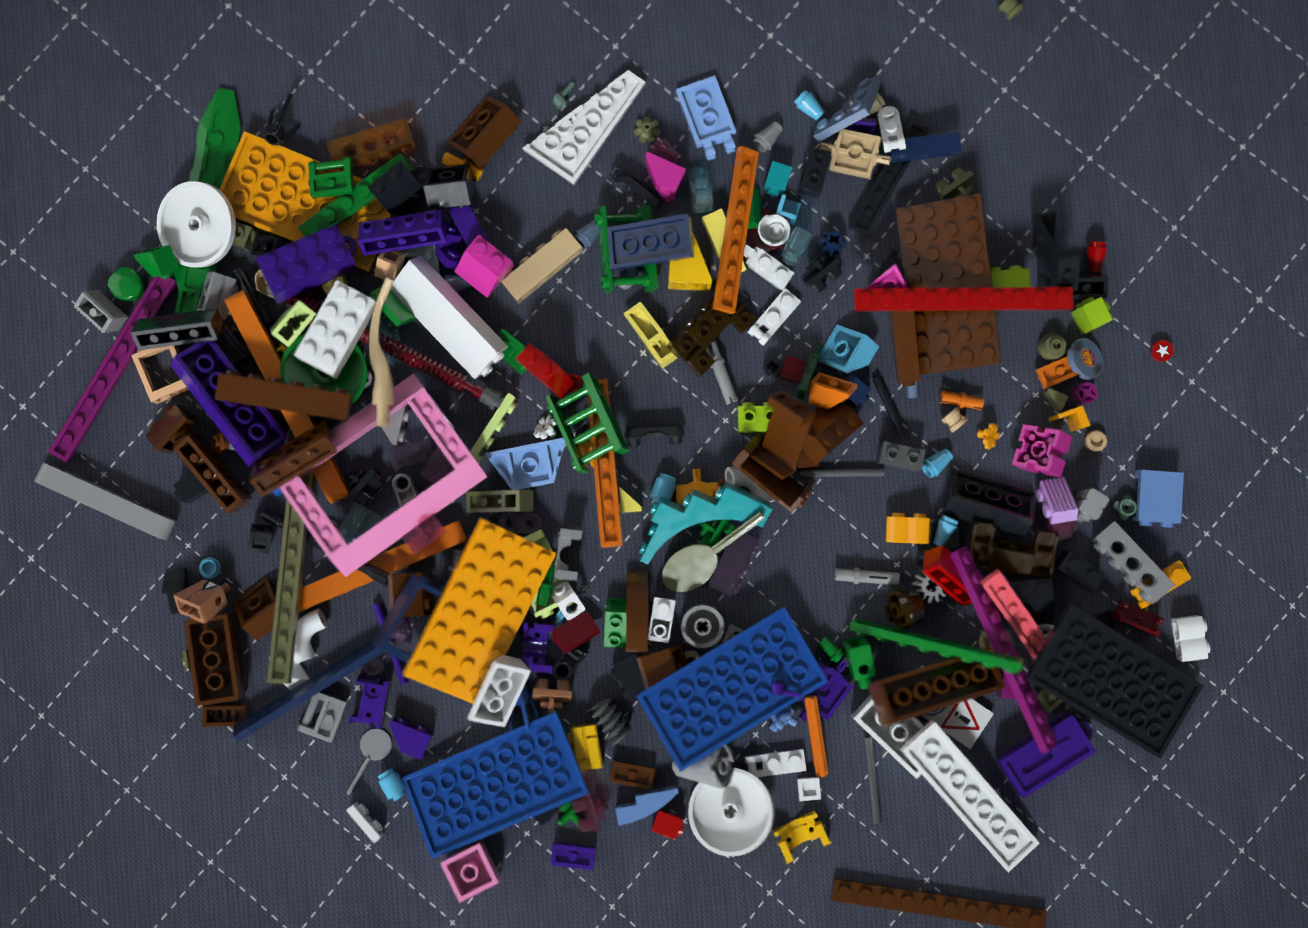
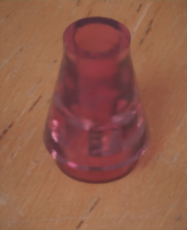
M659 136L649 149L654 155L676 164L681 156L665 138L662 139Z

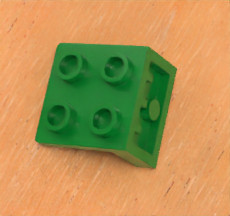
M607 597L604 629L605 647L626 648L625 598Z

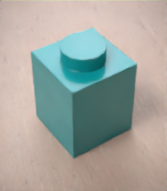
M772 161L764 190H767V193L772 196L784 194L793 167Z

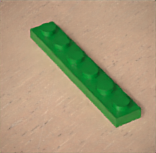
M399 153L356 184L353 194L341 195L298 226V228L306 237L334 224L338 227L377 199L368 187L376 179L384 175L393 165L401 161L411 173L414 172L402 154Z

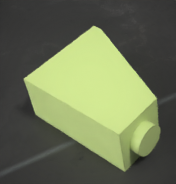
M298 300L278 318L270 328V332L289 347L314 318L316 313Z

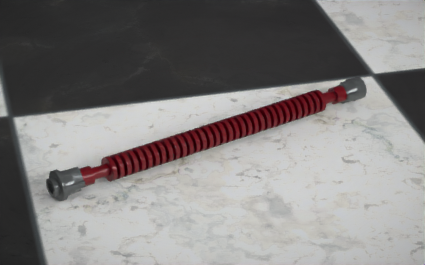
M268 286L267 294L273 296V294H272V292H271V290H270V288H269V286ZM296 295L285 300L289 303L301 301L316 313L315 316H317L323 305L322 302L314 298L312 299L310 296L305 299ZM366 326L360 337V341L367 345L369 344V326ZM379 332L380 346L385 354L389 353V356H394L395 359L399 358L401 362L404 360V363H409L411 367L414 365L413 368H418L419 371H423L425 374L428 373L430 377L433 375V378H438L440 382L443 380L444 384L448 382L450 387L453 384V388L456 389L458 387V391L465 389L473 393L474 397L491 407L490 409L493 411L495 408H499L505 399L502 397V391L497 392L479 384L476 386L467 381L468 376L465 375L463 377L462 373L458 374L456 370L453 372L452 368L448 370V366L445 365L443 367L444 364L442 363L438 365V361H434L432 358L429 359L428 356L424 357V354H419L417 350L414 352L413 348L405 346L403 343L400 344L399 341H395L393 338L390 339L389 336L385 337V334H380Z

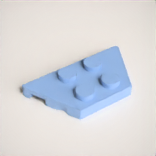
M564 438L485 454L512 490H521L555 483L566 443Z

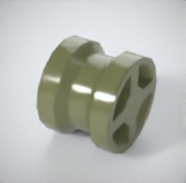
M1005 0L998 9L1004 12L1006 18L1010 21L1025 6L1017 0Z

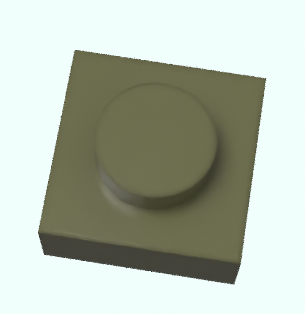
M1044 689L1036 693L1038 700L1047 712H1051L1064 702Z

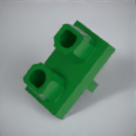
M729 519L698 523V525L703 527L699 533L703 537L700 544L712 547L720 541L719 537L722 531L730 534L736 526Z

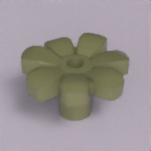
M644 117V122L637 120L636 126L638 128L634 129V135L640 136L639 141L641 143H645L646 139H648L649 143H653L655 141L654 136H660V130L656 129L659 126L658 121L653 120L651 122L650 117Z

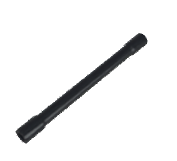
M268 508L262 511L260 519L275 527L284 528L283 516ZM307 531L306 542L324 551L312 533ZM365 563L357 569L384 586L388 585V575H392L369 563Z

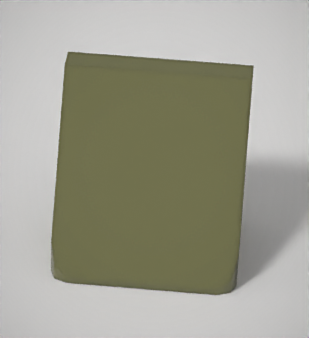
M1052 388L1045 389L1042 392L1055 412L1063 410L1068 399L1067 395Z

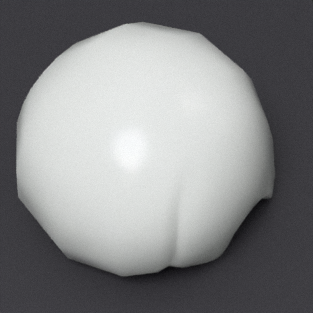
M779 214L765 215L759 222L758 233L760 239L769 246L782 245L790 237L791 227L788 220Z

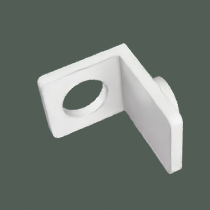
M567 580L551 589L552 598L568 621L585 610V607ZM569 603H577L575 611H566V606Z

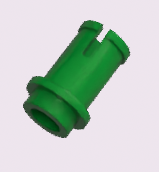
M827 636L817 645L831 658V661L834 660L836 663L845 654L842 651L843 649H839Z

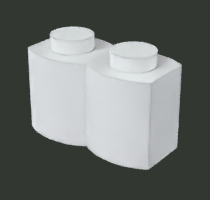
M1193 615L1171 618L1177 660L1185 662L1208 659L1210 645L1205 639L1207 623L1202 616Z

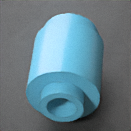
M660 473V476L655 480L650 497L653 498L652 502H658L661 496L671 501L676 487V478Z
M391 768L378 776L380 780L378 783L388 800L393 798L396 801L406 795L404 793L406 787L398 771L395 772Z

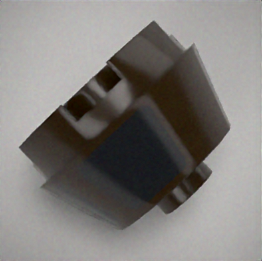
M895 588L886 594L885 597L889 598L888 605H885L886 615L889 622H895L896 629H909L924 617V603L917 591Z

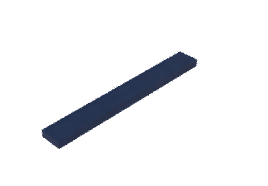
M372 641L368 642L234 725V738L237 741L243 740L384 651L378 649Z

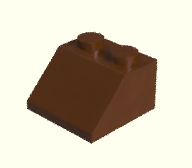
M176 404L169 406L164 411L162 419L154 422L149 427V432L146 435L153 447L159 452L171 454L174 451L173 448L199 424L182 406Z
M430 572L388 575L390 610L412 574L419 578L421 575H424L432 580ZM420 587L402 617L431 615L434 608L431 592Z
M267 577L232 602L241 627L256 641L273 630L277 589Z

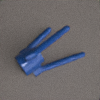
M524 686L516 706L521 705L526 729H530L525 705L528 704V700L537 719L542 717L534 700H532V692L528 691L527 686ZM514 709L509 717V732L514 730Z

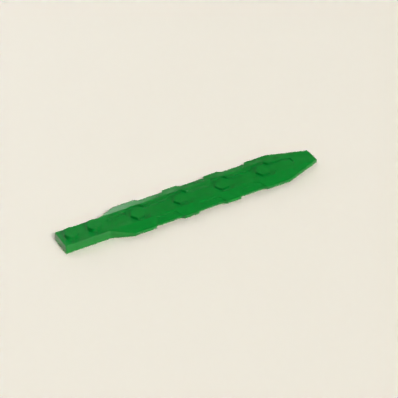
M218 88L199 121L196 138L197 149L189 182H203L217 189H220L238 147L241 133L234 90ZM218 262L207 267H188L178 263L180 269L173 271L179 288L175 314L197 311L207 272L216 273Z

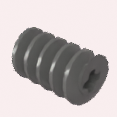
M608 697L600 700L588 711H595L592 719L600 718L597 726L605 725L601 731L602 733L610 732L606 738L607 740L614 738L615 740L611 744L614 746L629 735L632 726H624L627 719H619L622 712H614L617 705H609L612 698Z

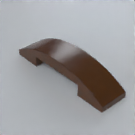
M627 570L626 652H648V570Z

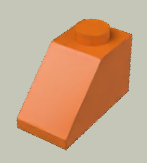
M819 372L810 382L808 404L828 410L849 398L858 388V384Z

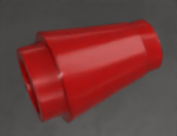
M1089 242V247H1086L1088 271L1101 272L1108 250L1106 242Z

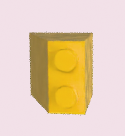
M693 232L694 258L670 261L668 289L710 291L712 279Z

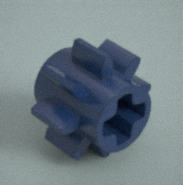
M836 229L830 233L825 231V238L820 240V244L824 245L822 252L830 254V257L834 254L841 255L842 248H846L847 242L842 241L845 234H840Z

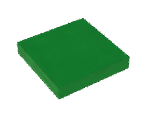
M381 288L373 290L369 295L376 302ZM390 290L382 311L397 327L416 320L417 318Z

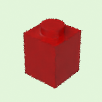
M660 808L655 815L651 831L676 840L677 835H682L685 823L682 822L683 816Z

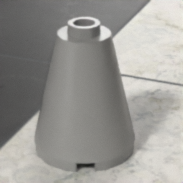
M724 745L681 772L673 760L672 769L678 777L717 788H726L732 782L734 769H730V762H734L731 749Z

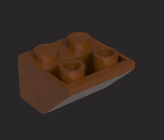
M682 644L662 648L637 658L645 689L688 664Z

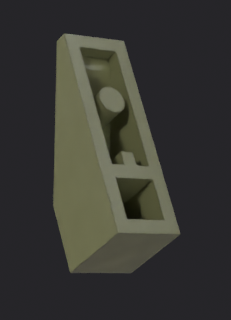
M533 490L466 492L467 513L534 512Z

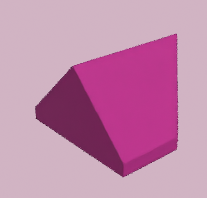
M895 264L867 288L908 287Z

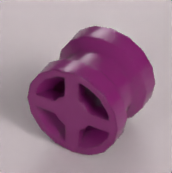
M1085 382L1074 388L1072 396L1076 403L1086 405L1096 400L1098 390L1094 384Z

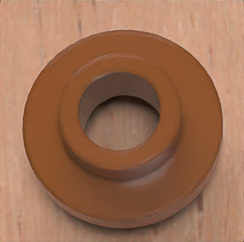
M218 432L212 437L210 445L214 453L221 454L228 450L229 441L223 433Z

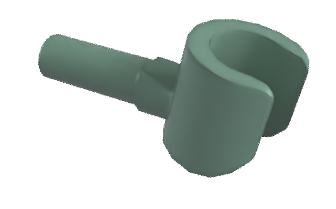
M570 82L561 93H557L554 96L553 103L557 109H561L567 104L564 97L575 86L573 82Z

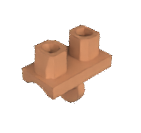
M539 678L536 687L533 688L532 700L541 701L540 707L548 708V714L553 713V708L562 709V703H570L572 691H570L569 681L559 680L557 681V690L548 689L549 680Z

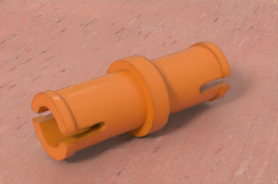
M942 390L939 403L956 405L961 409L967 407L981 411L984 405V397L966 395V392L955 393Z

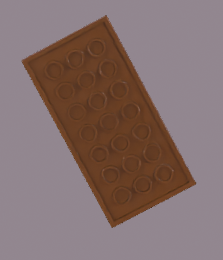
M980 193L896 209L904 281L908 288H993L983 202ZM996 310L914 311L920 375L1002 364Z

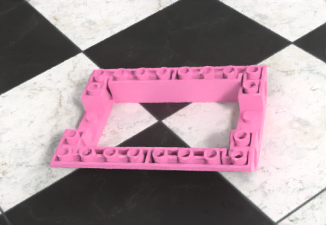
M414 373L394 387V405L390 406V416L409 404L455 468L454 471L349 545H347L344 535L334 526L317 502L311 488L300 478V476L304 477L334 455L279 487L326 555L345 577L487 478L484 471ZM370 403L350 417L349 420L344 421L330 431L332 443L337 448V453L376 427L377 405Z

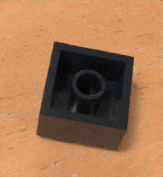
M470 163L429 168L423 186L429 209L444 210L447 207L456 206L457 208H463L471 205L475 183Z

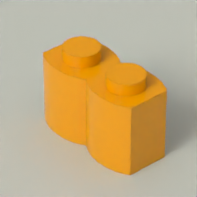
M892 513V517H887L886 542L930 544L931 519L926 518V514L913 513V517H905V513Z

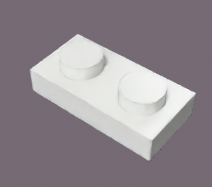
M355 802L346 810L373 843L384 835L382 825L377 820L373 821L368 815V809L362 803L359 805L358 802Z

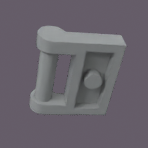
M322 691L311 697L302 723H299L297 730L333 743L348 702ZM319 700L324 701L315 728H312L310 726Z

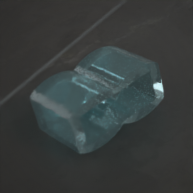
M795 227L781 254L782 258H784L783 261L791 266L799 265L813 239V235L799 227Z

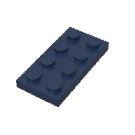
M688 213L607 227L610 268L613 271L694 258L691 215Z

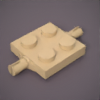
M842 129L839 131L838 138L834 144L821 142L820 150L832 152L830 171L871 179L873 169L877 163L890 165L891 156L879 154L882 140L880 136Z

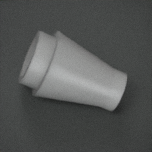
M774 121L770 126L757 133L753 140L754 146L761 152L770 150L783 130L781 125Z

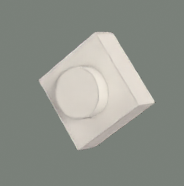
M819 777L797 778L799 801L821 799Z

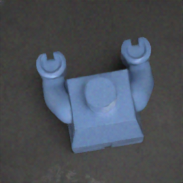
M788 706L771 716L772 723L769 729L776 732L788 723L795 727L798 719L792 716L794 710Z

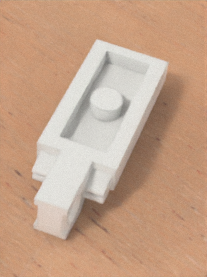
M745 245L744 256L747 258L746 263L748 267L779 290H783L794 272L763 249L758 247L753 249Z

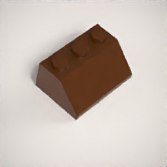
M486 95L447 143L468 159L469 162L482 169L483 166L489 163L493 154L503 146L510 134L516 131L521 120L506 104Z
M837 404L828 410L818 407L814 409L816 413L803 451L814 464L827 456L864 424L851 407Z

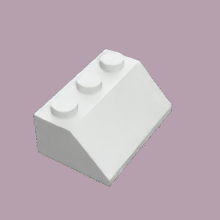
M502 655L493 661L467 717L468 720L501 727L506 726L531 672L521 659Z

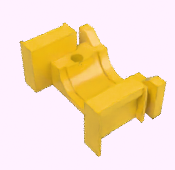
M815 810L772 830L775 837L779 835L781 837L776 842L781 848L786 864L794 861L790 851L807 840L820 838L824 846L831 843L825 833L821 820L817 822L814 820L818 817Z

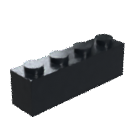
M218 308L142 318L137 321L130 333L138 350L218 340L225 328V324Z

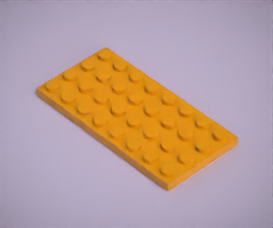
M245 131L219 189L229 200L235 219L292 242L305 237L298 226L341 196L313 199L310 196L308 163L311 161L320 162L280 145H271L265 139ZM332 169L319 171L318 175L341 172V170ZM353 175V183L355 186L363 179ZM377 199L337 227L342 236H350L356 242L357 251L352 256L355 267L369 273L378 254L363 255L357 241L358 227L361 222L390 218L391 213L389 214Z
M480 518L402 674L405 677L474 704L493 661L502 655H506L557 553Z

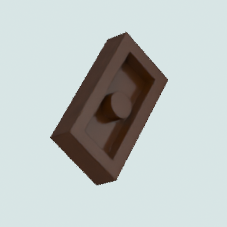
M613 760L609 782L651 790L655 767Z

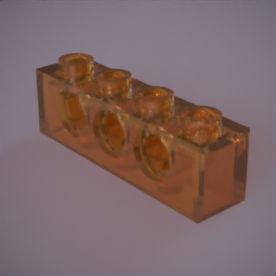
M407 118L326 142L331 161L341 160L348 156L349 150L357 149L356 154L352 156L353 166L359 164L366 166L371 164L373 160L379 158L386 160L391 158L393 154L399 152L406 154L417 147ZM397 137V141L394 144H387L389 138ZM377 143V147L374 150H367L369 144Z

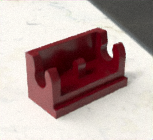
M1119 600L1112 618L1127 626L1158 637L1161 632L1158 626L1164 622V619L1159 615L1145 609H1140V607L1123 600Z

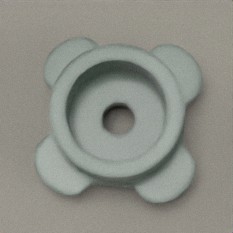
M1125 495L1121 501H1116L1113 504V508L1119 512L1122 520H1127L1130 515L1136 514L1137 505L1130 495Z

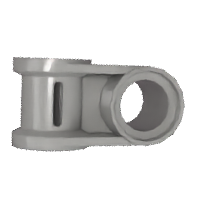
M398 474L393 478L392 485L400 508L420 495L410 475ZM402 477L408 480V486L405 489H401L398 485V481Z

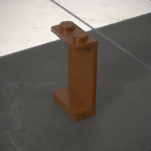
M780 390L769 396L767 404L774 408L762 447L752 453L750 458L771 471L775 476L784 480L796 472L816 411L784 390Z
M757 432L732 464L790 513L796 507L800 509L814 491L811 487L816 480L812 478L804 488H801L791 478L787 477L782 480L750 458L751 454L757 451L755 448L764 438Z

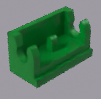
M502 329L498 336L508 346L503 352L505 356L502 359L523 375L527 370L516 358L525 346Z

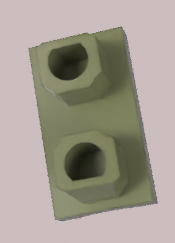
M959 167L951 174V178L954 180L953 183L949 185L945 179L936 183V191L940 195V201L968 196L973 192L972 186L974 182L972 177H974V174L970 170L966 173Z

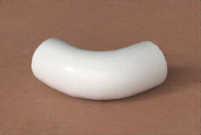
M735 466L726 468L725 480L737 487H747L752 494L769 502L776 501Z
M319 608L307 613L297 622L294 651L295 664L315 657L311 646V638L316 632L327 628L326 618Z

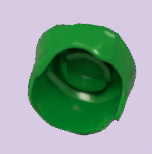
M130 267L118 268L108 279L110 291L120 300L136 301L143 296L147 289L144 278Z

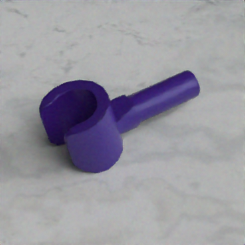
M771 683V693L773 695L801 697V692L784 690L783 683Z

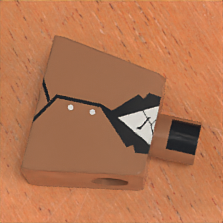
M202 580L173 596L179 613L205 624L227 606L225 594L230 591V586L225 580L218 584Z

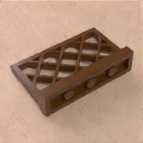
M322 421L252 464L253 476L249 477L250 482L262 497L337 453V448L332 443L327 421Z

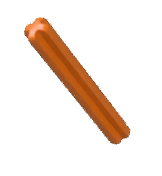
M807 695L804 698L815 774L817 777H825L828 774L817 697L816 695Z

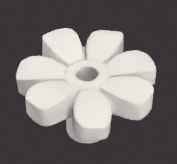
M548 415L546 419L544 417L539 419L540 425H536L533 435L541 439L547 438V435L550 438L555 437L557 432L553 426L557 422L554 417Z

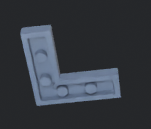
M877 75L870 79L865 78L859 83L851 107L846 110H839L833 117L828 120L825 118L816 125L814 138L818 142L870 114L881 83Z

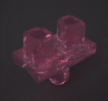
M432 515L402 538L415 555L445 534L446 530L436 516Z
M590 793L571 801L575 813L585 810L587 816L577 820L580 832L601 831L596 813L599 820L605 819L604 810L609 808L607 803L601 804L599 797L593 799L594 807Z

